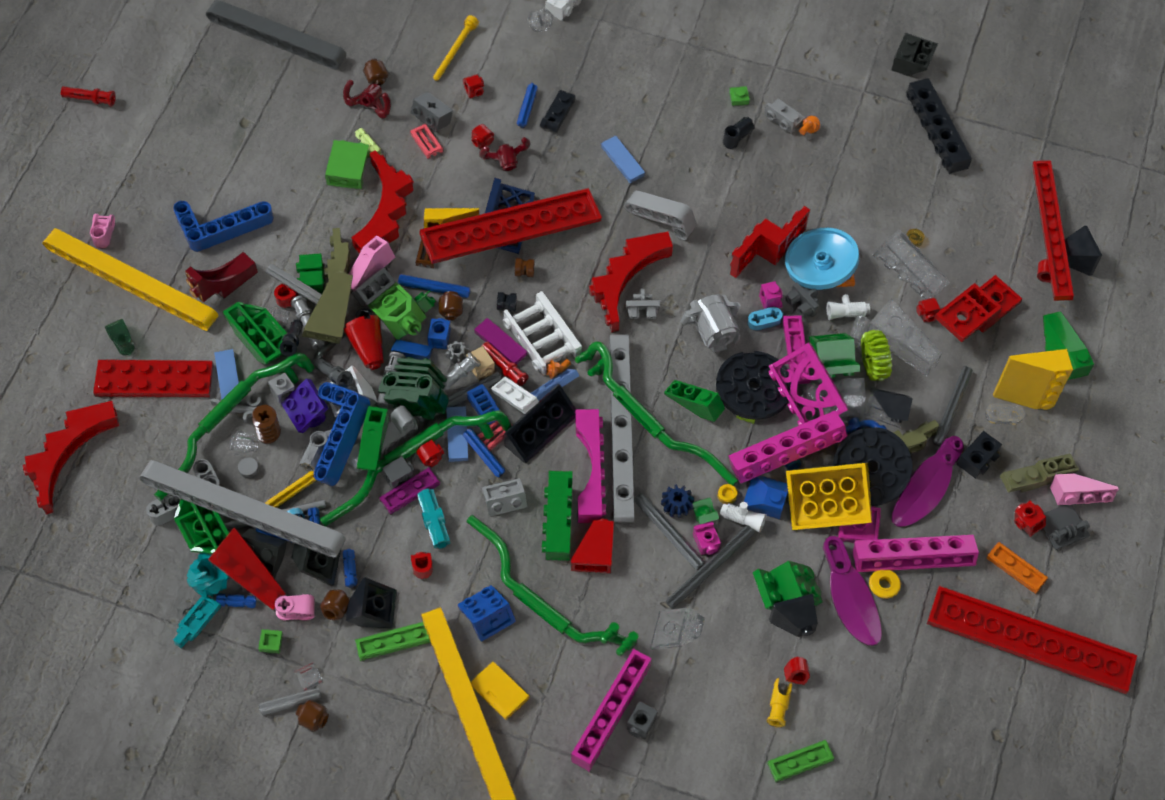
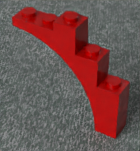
M376 150L369 153L371 165L378 173L382 183V197L372 219L362 230L351 237L353 248L358 254L375 236L384 239L388 243L399 238L398 229L400 227L396 220L406 215L407 204L404 197L414 192L412 177L409 174L406 175L403 170L397 172L393 166L390 167L385 157L379 155Z
M668 231L626 239L625 247H623L624 256L609 258V265L606 266L607 275L592 278L591 285L589 286L590 296H594L595 303L600 302L602 311H606L605 322L607 326H610L611 332L619 331L617 306L627 283L647 265L672 256L673 244Z
M113 401L67 411V419L64 420L66 429L45 434L46 442H43L45 452L25 456L24 474L29 476L31 481L34 482L35 490L39 491V496L36 497L39 508L44 510L45 514L54 513L53 496L55 484L60 471L71 455L92 437L119 426L117 411Z

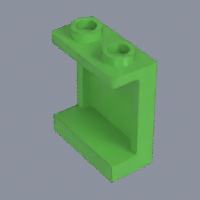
M334 140L325 173L327 185L362 189L367 158L370 157L369 145L347 142L345 140Z

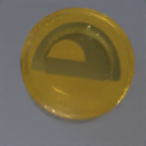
M910 229L906 234L905 241L911 247H919L923 244L924 233L919 229Z

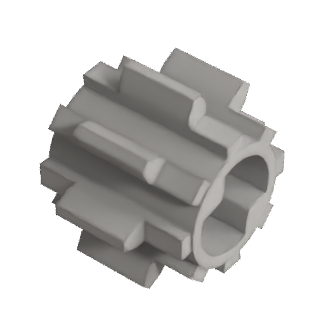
M454 341L453 344L447 345L448 351L445 352L446 358L450 360V364H456L466 358L469 348L465 347L464 342Z

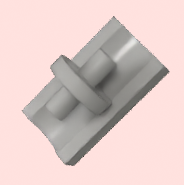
M640 289V294H633V300L626 301L625 309L628 310L629 319H639V310H646L647 319H656L660 300H650L652 299V294H645V290Z

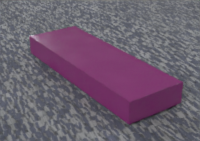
M488 318L474 329V333L485 342L489 341L510 363L517 364L527 355V351Z
M427 468L382 495L379 499L391 515L418 499L417 494L422 490L434 489L439 486L440 481L432 470Z

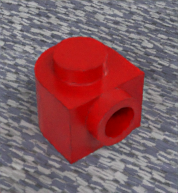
M476 74L463 78L464 88L469 98L483 95L484 90L482 87H484V81L482 77Z
M480 124L472 130L471 141L474 146L482 149L486 145L492 144L494 133L484 124Z
M1044 259L1038 263L1037 278L1042 282L1051 283L1048 261Z
M284 284L277 286L274 290L276 303L282 308L290 307L291 300L299 296L296 291Z
M935 298L919 301L916 310L918 316L922 317L923 322H933L936 320L934 317L940 311V307Z
M430 440L422 445L416 454L424 466L433 467L440 462L444 451L439 444L436 445L433 440Z
M418 552L415 555H411L414 575L420 579L428 578L433 572L431 553Z
M794 657L784 667L787 682L805 685L810 678L809 666L805 658Z

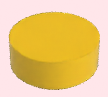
M724 484L719 488L718 499L721 503L733 504L736 501L738 492L733 485Z

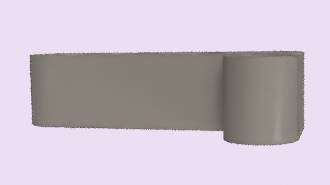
M636 190L624 205L625 209L631 214L671 225L675 236L681 240H687L697 226L692 209L680 202Z
M405 406L396 408L391 414L392 422L388 424L380 459L385 454L413 438L418 431L416 419ZM361 442L353 446L347 460L355 472L363 470L357 469Z
M201 459L195 462L193 470L196 477L221 486L208 460ZM168 494L162 501L157 499L149 503L146 512L151 523L159 526L173 520L178 505H172L179 503L181 498Z

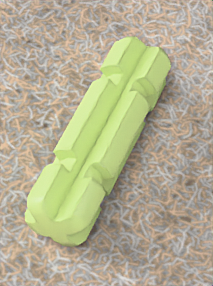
M363 128L355 131L356 137L361 140L360 142L369 145L370 153L376 150L379 155L381 154V148L366 134Z

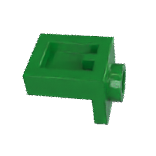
M711 498L692 503L694 505L693 510L696 521L699 524L719 519Z

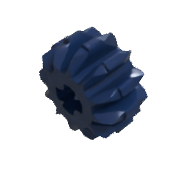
M676 484L674 489L668 486L667 492L662 493L661 505L664 506V513L670 512V517L674 516V514H677L678 518H681V514L687 516L689 511L693 510L694 505L692 503L695 500L691 496V490L685 491V485L678 488Z

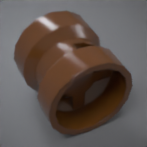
M516 258L515 276L521 277L526 275L533 278L535 259H528L526 261L522 258Z

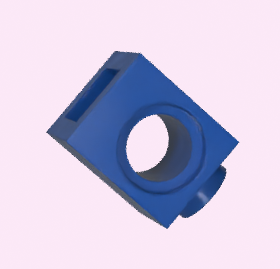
M431 318L427 337L428 346L447 349L451 333L449 320Z

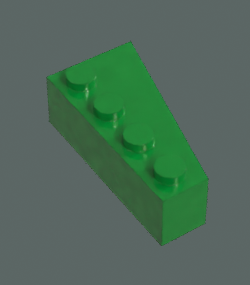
M549 471L548 487H545L544 498L548 499V503L544 504L543 516H547V523L543 522V534H546V541H542V553H546V560L570 561L573 471Z

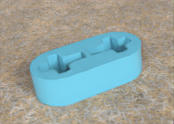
M771 307L752 312L748 317V326L755 331L777 326L781 323L782 311L777 307Z

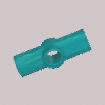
M424 489L417 494L423 512L424 525L426 530L429 531L433 547L442 549L450 544V538L445 527L444 514L441 507L439 508L434 490Z

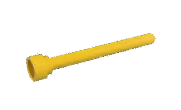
M468 15L465 19L463 31L433 76L435 81L441 78L469 32L475 30L479 25V20L476 17Z

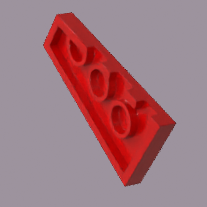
M235 527L208 559L272 610L275 608V601L286 594Z

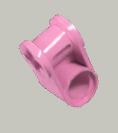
M96 213L93 215L90 235L96 248L104 249L110 244L112 232L115 228L114 215L99 216Z
M312 595L281 596L275 601L276 616L280 620H311L315 617L314 596Z

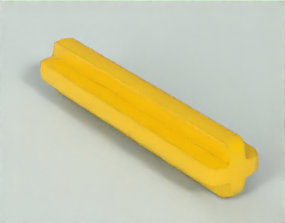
M308 472L266 501L265 504L276 508L314 483L316 481L314 472Z

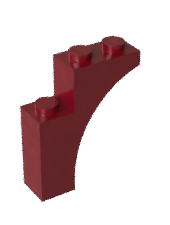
M242 252L233 260L215 269L196 270L189 267L185 270L187 276L186 282L191 288L189 290L194 298H199L204 303L214 294H219L225 299L256 275L258 271L256 263L247 254Z

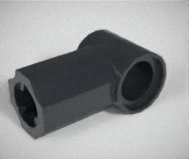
M743 117L736 124L727 126L724 131L723 145L729 149L736 148L738 142L755 129L752 119Z

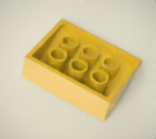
M1067 349L1009 356L993 396L1033 409L1048 410L1053 408L1073 370Z
M868 463L786 471L792 530L872 523Z

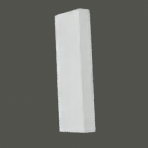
M507 377L502 378L491 388L494 394L524 414L539 403L537 397Z

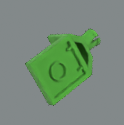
M397 282L368 304L370 310L380 318L397 340L408 333L410 335H417L414 330L416 329L420 332L422 328L421 323L426 318L412 296Z

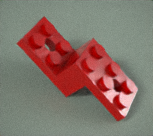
M804 206L800 211L797 210L790 223H785L783 228H780L766 218L761 224L757 223L753 233L747 235L742 245L734 249L732 253L733 259L730 264V275L737 278L756 255L776 265L786 254L789 245L806 231L810 209Z
M995 275L981 287L975 283L937 312L934 318L959 341L963 342L978 329L984 333L1019 305L1023 298ZM997 296L1000 301H995L991 297ZM963 315L966 317V320H959L957 316Z

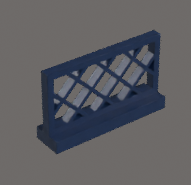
M494 178L485 213L499 210L498 206L503 204L509 208L511 206L508 202L514 199L519 205L525 204L519 199L521 196L530 197V200L526 203L533 202L535 192L502 184L501 179ZM502 190L509 191L512 196L505 199ZM522 241L517 242V247L506 245L498 247V249L519 254Z

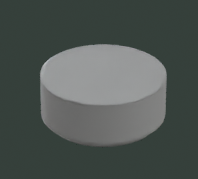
M244 458L238 464L239 473L245 478H252L258 473L259 467L253 458Z

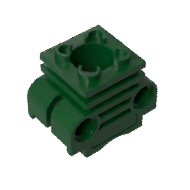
M398 358L397 362L400 365H395L397 372H388L381 380L378 392L385 394L384 400L388 404L393 405L394 409L405 406L412 416H419L424 419L434 420L436 413L444 414L449 397L442 390L445 388L442 382H447V378L443 375L442 371L430 359Z

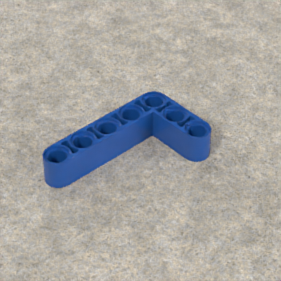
M178 201L173 207L177 222L190 249L196 252L269 225L274 220L271 205L265 201L202 225L198 224L188 202Z
M325 382L319 388V397L341 407L314 470V478L326 485L334 486L341 477L365 420L368 406L371 403L367 397L355 391Z

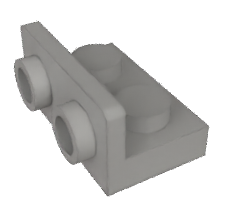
M777 99L773 104H766L764 115L791 134L805 119L803 115L780 99Z
M520 478L482 487L489 516L527 507L526 495Z

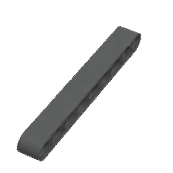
M215 0L205 13L206 17L216 24L331 69H338L347 56L345 50L339 46L220 0Z

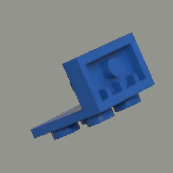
M492 585L483 588L480 592L458 604V608L472 623L476 635L481 642L516 622L510 604Z

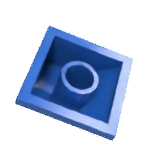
M761 475L751 479L744 502L748 504L747 510L766 514L769 517L780 520L788 494L787 483Z

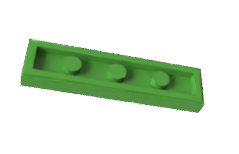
M421 622L356 639L355 642L359 659L362 661L430 643V639L424 623Z

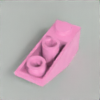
M375 236L362 248L349 272V275H353L352 291L395 258L387 241Z
M1074 473L1055 475L1050 486L1058 505L1113 502L1118 491L1117 486Z

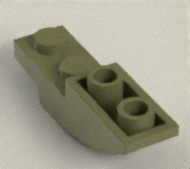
M332 228L333 236H330V245L334 247V251H331V259L327 260L328 267H324L325 278H328L329 281L334 271L349 272V243H342L340 228Z
M936 420L929 423L926 421L913 431L908 430L903 435L899 430L893 433L903 440L912 454L925 448L928 438L936 435L939 424Z
M1069 453L1039 460L1032 466L1003 472L1000 478L1008 493L1018 490L1023 493L1051 484L1057 474H1073L1078 472L1079 468Z

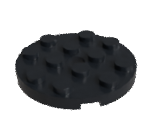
M754 351V353L740 352L729 357L721 365L716 378V392L719 394L724 406L733 414L752 420L770 418L781 412L789 401L787 397H782L778 390V387H780L777 380L773 381L768 372L771 370L769 365L777 362L779 359L760 351ZM783 365L780 372L783 377L787 378L789 372L786 371L788 370L787 367ZM756 382L759 387L750 388L749 383ZM791 382L786 383L789 390L791 387Z
M862 428L851 433L837 448L833 465L877 462L878 470L874 472L869 471L871 506L884 505L897 499L910 483L913 472V461L906 444L895 433L884 428Z

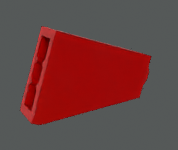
M599 519L592 522L571 559V571L611 573L614 521Z

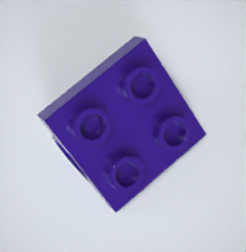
M307 378L281 403L299 433H304L309 427H317L322 424L326 419L324 413L329 409L325 401L319 397L318 390L312 380Z

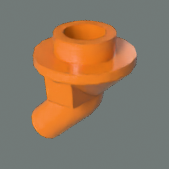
M808 116L804 119L803 126L799 132L802 135H805L807 132H817L820 128L819 119L816 116Z
M566 359L560 364L551 360L550 364L546 366V374L550 376V379H554L559 373L564 372L571 365V362Z

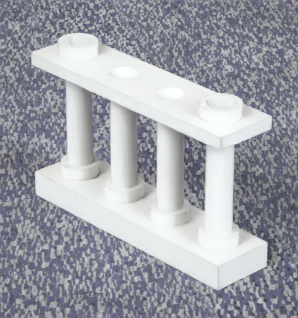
M542 291L536 294L534 306L513 317L508 310L504 311V326L512 331L519 343L527 351L535 370H539L543 376L546 375V364L551 360H555L566 353H571L574 358L582 353V345ZM536 312L543 313V320L524 330H521L517 322ZM547 325L553 327L554 333L533 344L526 337ZM557 339L563 341V347L543 358L536 351Z

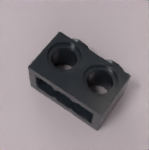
M983 431L960 456L957 465L976 479L980 473L982 475L986 473L990 467L988 464L991 461L995 462L1000 457L1002 444Z

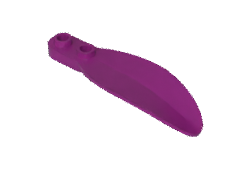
M951 436L945 439L936 454L926 459L913 473L910 483L902 492L894 507L892 523L895 526L904 527L917 522L930 513L941 501L949 486L953 465L964 449L963 441L958 436Z
M830 536L823 543V551L831 570L830 591L836 612L845 628L855 639L869 646L877 645L881 640L882 629L872 594L860 573L851 565L843 541L837 536ZM829 546H835L836 550H831ZM836 564H841L843 568H837Z

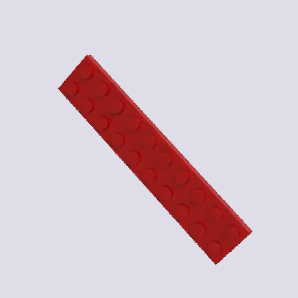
M589 188L420 229L419 234L431 263L435 264L600 222L602 216Z
M938 587L927 624L1120 693L1127 694L1129 691L1137 659L1136 654L948 588Z

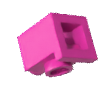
M776 282L761 284L759 298L763 308L783 307L781 298H783L782 290Z
M713 521L694 526L693 537L701 555H711L720 550L721 542Z

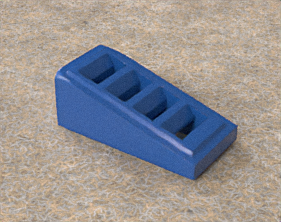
M483 384L467 392L468 401L478 415L499 410Z

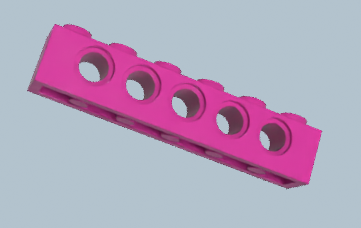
M832 411L728 455L731 468L741 484L844 440L847 437L845 424L837 412Z
M974 535L854 541L853 558L857 572L976 566L979 554Z
M635 649L632 650L571 753V762L590 772L649 671L652 658Z

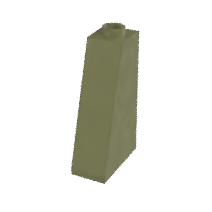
M334 271L305 325L302 337L340 344L353 275H349L344 271Z

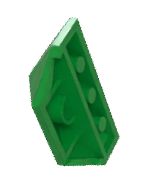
M237 302L223 311L236 336L258 362L268 364L282 355L279 347L283 336L287 332L266 308Z
M183 499L180 500L174 520L190 551L213 554L229 534L220 515Z

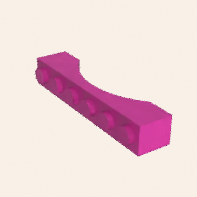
M599 409L576 410L575 413L576 436L588 451L592 472L585 489L578 496V523H592L594 520L602 519V516H606V504H602V498H605V486H601V480H605V469L601 468V463H604V451H600V445H603L604 440L603 434H600L599 428H603V417H599Z

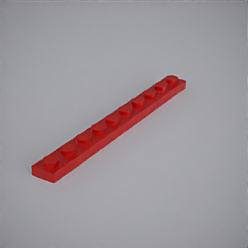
M1033 161L1032 168L1054 301L1073 300L1074 293L1051 161Z

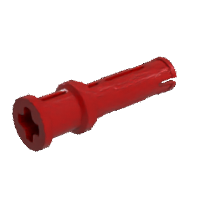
M62 86L60 92L61 97L89 100L94 104L104 103L108 104V106H114L116 100L115 91L112 90L106 92L97 88L85 90Z
M489 341L482 345L494 363L503 370L505 377H509L520 387L526 383L528 374L520 371L516 363H510Z

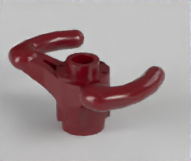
M348 80L343 89V98L346 105L352 107L361 104L374 109L379 118L388 117L391 109L388 93L382 94V88L379 85L370 84L362 93L350 97V89L354 82L353 80ZM381 97L383 98V101H384V108H383L382 103H381V101H380V98H381Z
M523 137L521 139L523 144L518 145L516 148L509 144L499 146L497 152H489L490 148L485 146L480 150L479 156L483 160H497L503 171H510L517 168L516 156L520 152L526 151L530 147L531 142L528 138Z

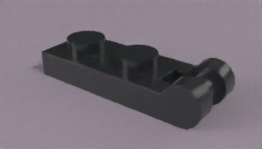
M559 90L545 117L542 118L540 127L544 129L549 128L552 132L557 133L576 100V95Z

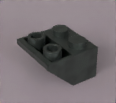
M905 33L895 55L891 71L906 76L927 71L938 43Z
M249 529L242 535V538L275 579L284 559L287 540Z

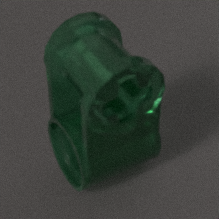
M122 318L104 326L108 336L121 355L127 356L133 353L135 346Z

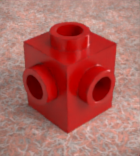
M1030 500L1016 508L1014 522L1020 530L1023 529L1031 537L1046 526V516L1042 508Z

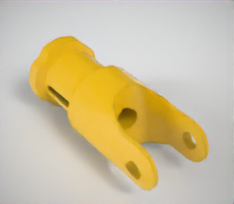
M777 678L773 687L770 701L771 712L767 718V723L774 727H784L786 723L784 717L789 707L792 683H789L787 693L783 695L778 690L779 678Z

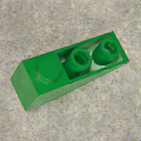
M674 380L664 392L667 397L700 418L715 422L725 410L718 393L678 380Z
M368 406L363 425L357 469L376 472L389 424L388 409Z

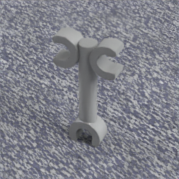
M248 396L246 399L248 406L237 405L231 412L244 413L243 420L244 423H247L248 418L253 417L252 412L254 409L262 405L260 397L257 398L256 403H251V396ZM211 399L212 405H217L220 402L218 399Z

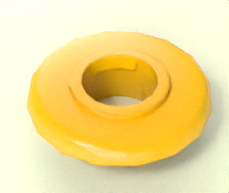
M891 570L875 571L869 578L871 591L880 598H892L900 591V579ZM885 580L889 582L890 587H881L879 581Z

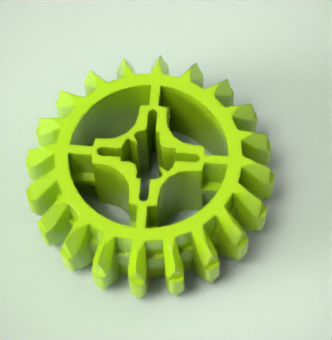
M871 330L865 332L862 335L860 347L861 359L863 360L867 375L873 381L888 379L892 372V358L888 340L882 331Z

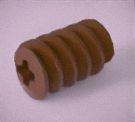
M261 405L255 408L252 412V421L258 440L265 444L275 442L281 435L276 411L269 405Z

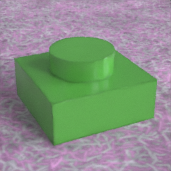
M747 86L730 88L729 94L732 106L749 104Z
M262 629L258 647L259 652L280 653L283 632Z

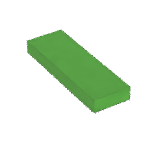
M823 740L769 760L767 764L775 782H779L834 761V756L827 741Z

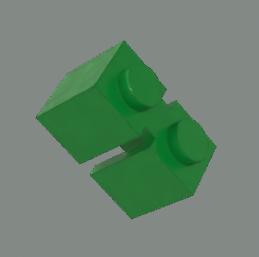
M322 254L299 255V262H296L297 274L300 273V278L296 279L323 294L324 264Z

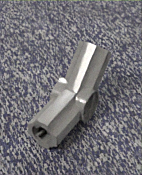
M331 430L312 433L310 443L300 461V467L309 472L315 470Z

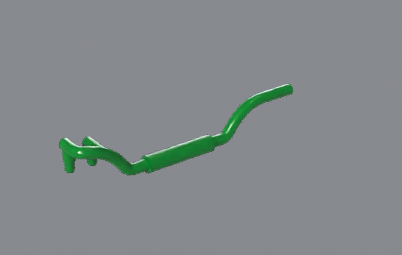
M598 341L593 342L587 350L575 357L576 363L592 360L598 351L602 358L593 368L588 370L587 374L592 377L603 373L604 383L613 392V396L655 439L658 438L667 448L691 453L702 458L728 484L733 486L737 484L739 480L712 453L700 446L673 440L656 418L623 385L620 386L612 378L613 361L605 344Z
M295 353L278 364L254 371L244 381H240L198 423L199 427L187 440V454L178 470L185 473L190 471L195 462L199 439L205 433L209 434L251 391V387L259 379L278 373L280 375L286 373L291 382L296 384L299 378L290 367L296 364L305 369L306 372H312L315 367L310 359L303 353ZM160 490L154 494L159 501H162L168 495V493Z
M496 410L479 416H452L440 424H433L385 454L384 459L379 461L376 472L368 470L364 484L357 494L346 503L320 518L322 524L325 527L361 504L370 493L376 476L382 471V467L400 457H403L405 460L416 453L425 443L430 440L434 442L444 435L443 432L456 425L478 426L485 438L490 439L494 434L488 423L497 420L503 430L507 431L512 426L504 412Z
M474 515L467 519V523L491 541L497 548L501 559L500 577L505 586L513 591V595L561 634L568 635L578 643L601 641L603 644L607 642L620 645L616 650L618 656H623L637 645L638 633L632 631L628 634V637L618 634L619 624L616 622H612L606 631L579 632L572 626L570 620L523 583L519 584L510 576V555L502 538Z

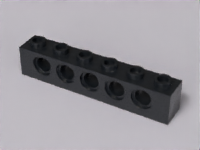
M926 78L909 83L908 91H906L907 99L911 101L915 114H918L922 127L926 129L928 139L932 141L936 154H939L943 167L947 169L949 174L969 169L972 157L930 79Z

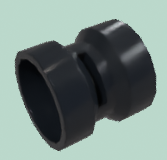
M498 292L497 310L503 311L508 309L509 311L516 312L517 293L505 294L504 292Z

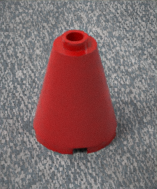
M370 315L371 319H365L364 316L353 319L345 324L344 333L364 366L370 368V370H376L384 362L380 318L376 315Z

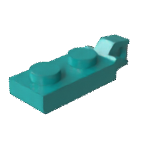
M201 596L178 624L179 627L176 630L178 634L173 639L175 645L182 649L188 640L192 642L218 612L221 605L209 596L207 598Z

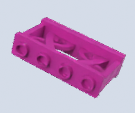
M811 343L805 344L769 365L771 370L768 372L773 381L777 380L780 387H778V390L782 397H787L790 402L787 405L792 414H797L799 418L797 421L798 425L809 422L806 418V412L811 411L814 416L815 408H819V417L824 415L823 408L836 405L839 409L836 411L838 415L849 410ZM803 352L807 354L799 365L791 360ZM784 364H790L796 368L795 373L792 370H786L789 372L787 378L783 377L780 372ZM809 368H813L815 373L809 376L803 370L806 369L808 372ZM801 375L809 380L821 378L822 383L816 390V401L797 395ZM791 382L790 390L788 389L786 383ZM822 390L828 393L827 397L822 396L824 401L820 400V392ZM797 402L800 403V404H802V405H805V406L802 408V410L799 408Z

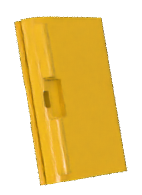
M495 662L489 664L470 682L472 688L505 720L511 717L529 700V695Z

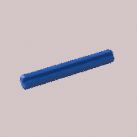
M400 274L398 278V284L439 293L453 291L465 298H468L470 295V288L466 286Z

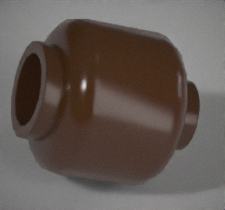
M371 59L365 63L363 72L368 83L379 86L383 85L389 75L383 61Z
M445 292L439 298V314L449 321L456 320L457 317L462 315L463 298L457 292Z
M343 590L328 591L320 605L324 617L329 620L343 618L347 612L349 601L347 594Z
M308 700L304 705L300 704L296 711L298 724L311 731L323 729L329 718L326 707L312 700Z

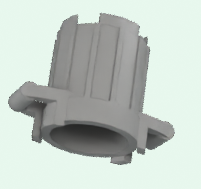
M710 295L699 301L693 300L690 303L691 309L685 311L680 320L683 325L695 324L705 346L712 349V352L726 350L727 344L732 341L736 344L741 337L740 329L733 317L741 305L739 302H729L726 295Z

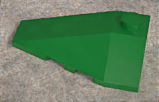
M1060 311L1043 315L1046 342L1045 352L1067 349L1073 367L1068 380L1088 376L1094 366L1093 360L1086 346L1063 313Z

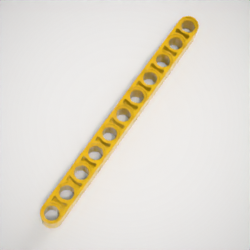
M54 228L42 242L44 247L52 253L204 331H208L219 317L213 308L59 229Z
M441 607L422 613L421 617L491 800H516Z

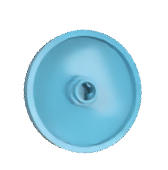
M812 229L799 235L789 245L785 255L786 269L791 279L802 287L816 290L833 288L847 281L855 273L859 264L858 246L849 234L839 229Z

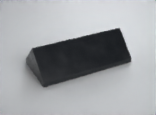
M557 384L538 404L504 433V446L524 463H527L575 418L577 409L560 384Z

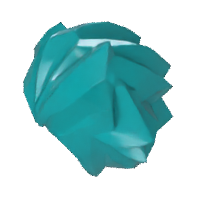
M200 553L198 558L190 565L187 573V583L189 587H192L201 596L206 598L207 596L213 597L214 594H218L219 590L227 589V580L230 577L208 560L212 554Z

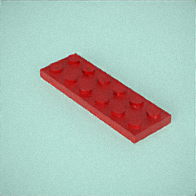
M98 360L93 394L95 397L210 398L214 364L213 361Z

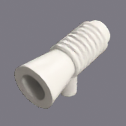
M847 294L841 297L843 304L827 303L828 320L841 317H865L870 314L869 303H852Z
M741 502L740 507L730 503L723 504L720 515L724 518L742 525H749L759 533L762 531L766 514L749 512L746 502Z

